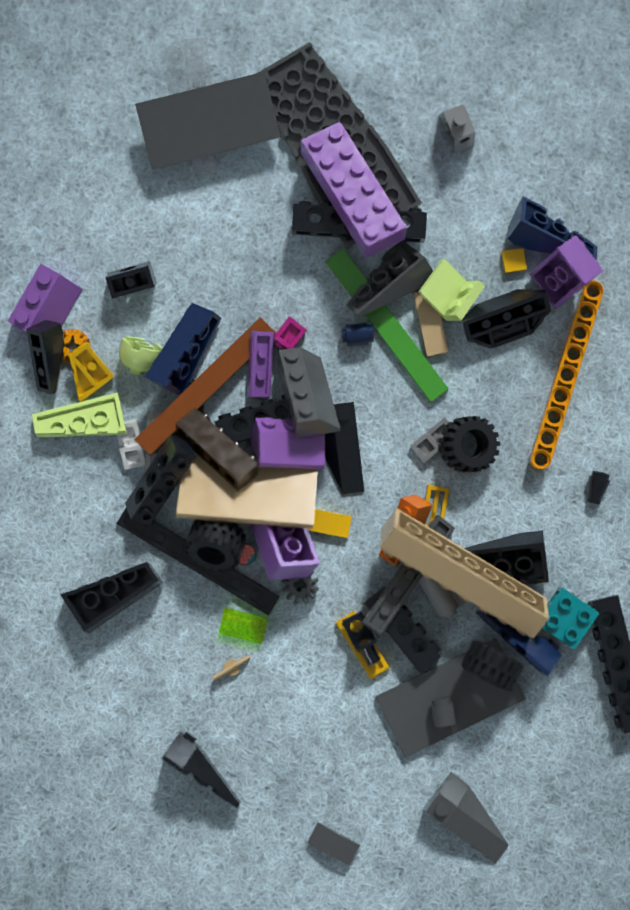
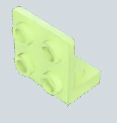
M442 259L419 290V294L446 321H462L485 286L480 281L467 282L446 259Z

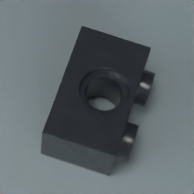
M150 261L109 272L105 277L112 299L153 288L156 285Z

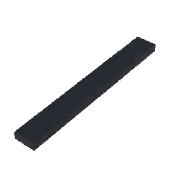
M125 508L116 523L268 616L280 597L236 569L215 571L198 565L186 554L185 544L187 540L154 520L150 525L131 520L128 510Z

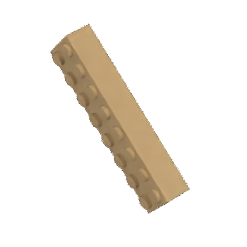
M396 508L382 527L380 548L385 554L395 556L409 568L417 569L425 578L439 582L444 589L454 591L464 601L476 604L481 611L491 613L501 623L513 626L521 635H528L534 639L548 621L546 597Z

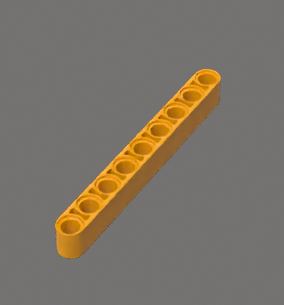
M592 280L580 291L529 456V464L535 470L547 468L552 461L603 296L604 289L598 281ZM588 287H593L596 290V297H591L587 294ZM581 308H587L590 311L589 318L582 317L580 313ZM575 329L583 331V339H578L574 336ZM572 349L577 352L576 360L569 359L567 355L568 350ZM563 370H567L571 374L570 381H564L561 378ZM556 391L564 394L565 399L563 402L555 400L554 394ZM549 412L557 414V423H551L548 420ZM543 433H548L551 436L552 441L549 445L542 442L541 436ZM537 454L545 457L543 466L535 463V456Z

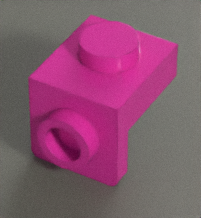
M288 316L274 334V338L277 340L275 345L282 350L293 348L307 330Z

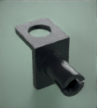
M358 612L344 619L342 623L356 651L362 652L367 665H373L380 660V657L373 645L377 641L372 631L364 625L357 632L350 629V624L354 620L362 622L364 619L363 613Z

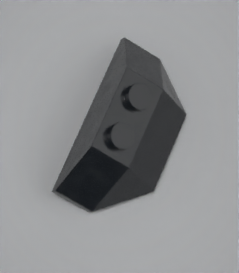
M516 289L476 304L462 319L467 341L493 349L533 334L545 316L551 312L547 292L545 290Z

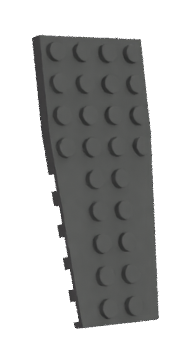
M311 42L260 71H265L277 124L319 205L322 202H331L301 155V140L338 122H341L394 207H399L400 211H409L410 208H417L422 204L387 145L373 126L365 119V115L351 100V96L340 85L337 77L326 66L325 61L315 51ZM339 215L331 218L334 224L338 225L343 222ZM340 238L346 249L356 244L353 238Z

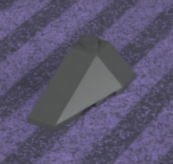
M406 242L397 243L381 258L382 264L378 269L372 270L370 280L359 287L347 303V307L358 317H361L418 290L433 272L426 258Z
M450 772L424 806L425 811L496 863L509 844L470 786Z

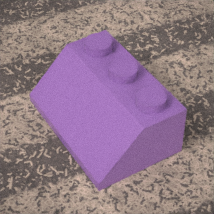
M40 264L10 315L8 322L27 333V328L44 320L58 322L62 326L82 288L59 273Z
M255 418L250 440L259 467L324 469L325 434L296 438L291 419Z

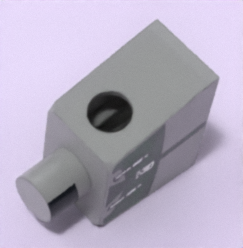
M464 104L446 110L439 115L453 153L474 146L475 130Z

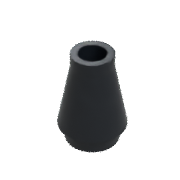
M592 471V475H589L588 502L594 504L601 503L611 481L609 480V474Z

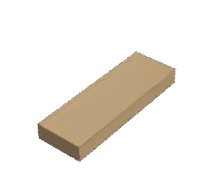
M419 291L413 292L426 357L448 353L441 315L419 294Z

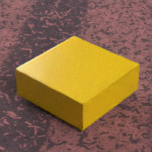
M524 248L501 252L505 274L527 270Z

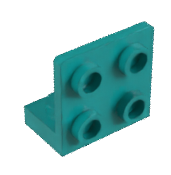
M559 587L547 604L549 619L541 629L546 630L570 648L576 649L598 617L599 612L563 587Z

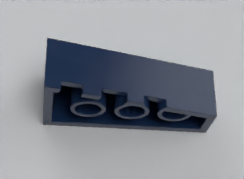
M191 303L148 370L145 378L174 394L180 395L189 387L222 318L211 310Z

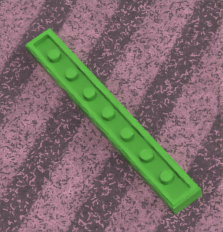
M341 249L325 261L351 297H353L361 285L368 282L344 249ZM386 305L365 314L430 403L448 390V387Z

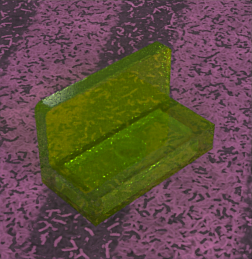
M227 607L224 608L219 629L220 634L259 644L262 643L268 618Z

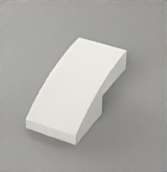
M137 419L125 421L128 435H117L124 470L145 466L144 450L134 441L140 434Z

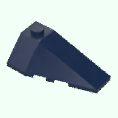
M522 196L508 226L507 240L516 246H521L528 250L551 254L559 246L577 235L593 258L597 260L596 245L577 231L570 233L563 225L564 222L561 219L552 220L545 214L548 211L545 207Z

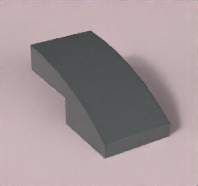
M319 822L307 842L347 865H351L360 847V844Z

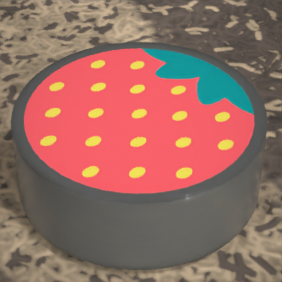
M247 543L244 545L239 564L244 566L252 564L256 559L255 548Z

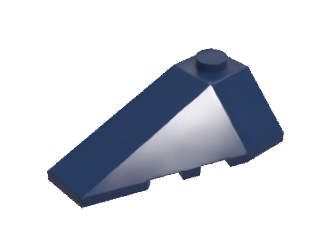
M481 610L476 612L485 623L541 674L548 676L562 656L558 652L560 647L553 640L549 639L546 641L539 636H535L533 639L528 635H521L513 626L501 623L496 617Z

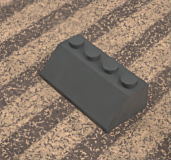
M301 347L279 350L278 370L296 438L339 432L340 425L321 357Z

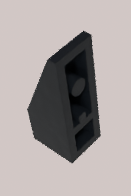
M44 320L27 328L26 331L37 390L54 394L56 393L65 343L61 323Z

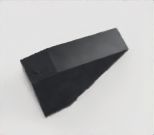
M354 402L334 404L340 431L325 433V459L342 494L364 492Z
M543 530L518 533L464 548L523 584L549 582Z
M187 731L184 734L180 732L161 759L186 776L190 773L193 774V778L198 784L203 787L211 786L213 793L238 808L241 801L200 745L195 742L197 738Z

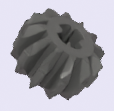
M309 577L302 578L305 580L303 583H307V587L302 588L301 591H297V587H294V582H298L299 578H291L290 581L282 579L281 583L289 584V587L283 588L282 592L291 591L286 597L288 600L293 595H296L294 600L296 604L299 602V596H302L303 602L307 603L306 594L312 599L315 597L310 592V589L319 590V587L311 586V583L317 582L318 578L311 580Z

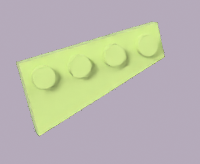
M118 392L32 414L37 437L128 435Z

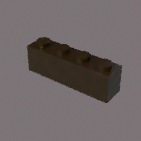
M194 408L175 423L176 436L188 441L192 450L237 491L258 475L257 460L251 454H246L237 441H232L227 437L225 431L219 426L216 427L205 413H201Z

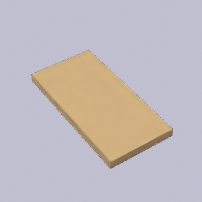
M195 455L196 458L180 480L177 518L313 529L318 469L259 467L258 465V475L237 491L201 457Z

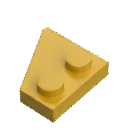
M87 341L69 354L78 400L80 402L114 377V374Z

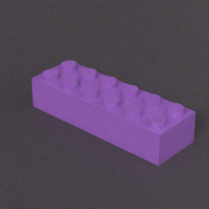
M341 122L301 140L302 157L365 259L405 240L406 225Z

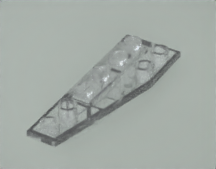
M207 38L184 39L165 47L169 95L211 85ZM216 154L191 160L196 176L217 174Z

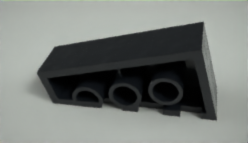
M145 562L60 595L83 631L91 633L160 586L163 581L153 566Z

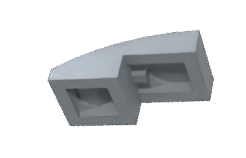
M446 417L410 446L424 463L439 451V447H442V443H439V438L444 436L441 434L442 430L447 429L446 425L449 423V420Z

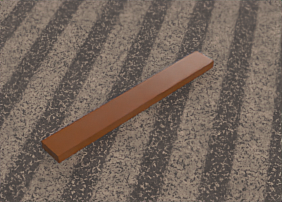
M261 317L134 439L149 456L170 435L176 432L175 423L194 408L198 410L249 360L250 331L276 333Z

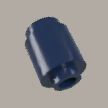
M345 324L346 329H341L342 342H347V346L368 345V342H374L372 324Z

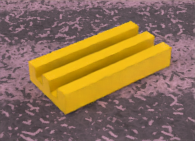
M427 485L425 496L427 502L430 501L431 490H435L430 523L436 516L440 491L444 492L440 517L445 518L450 488Z

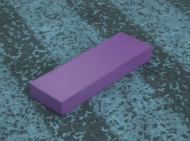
M250 331L248 398H270L274 332Z

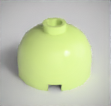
M125 336L120 343V360L124 366L130 368L129 372L132 374L142 375V372H148L163 347L156 343L152 347V345L144 342V339Z

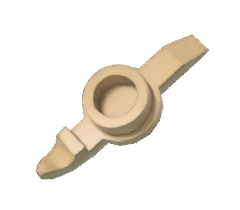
M244 656L237 661L234 659L227 660L224 664V669L212 676L213 680L216 681L226 674L229 676L236 675L240 670V666L247 662L251 656Z

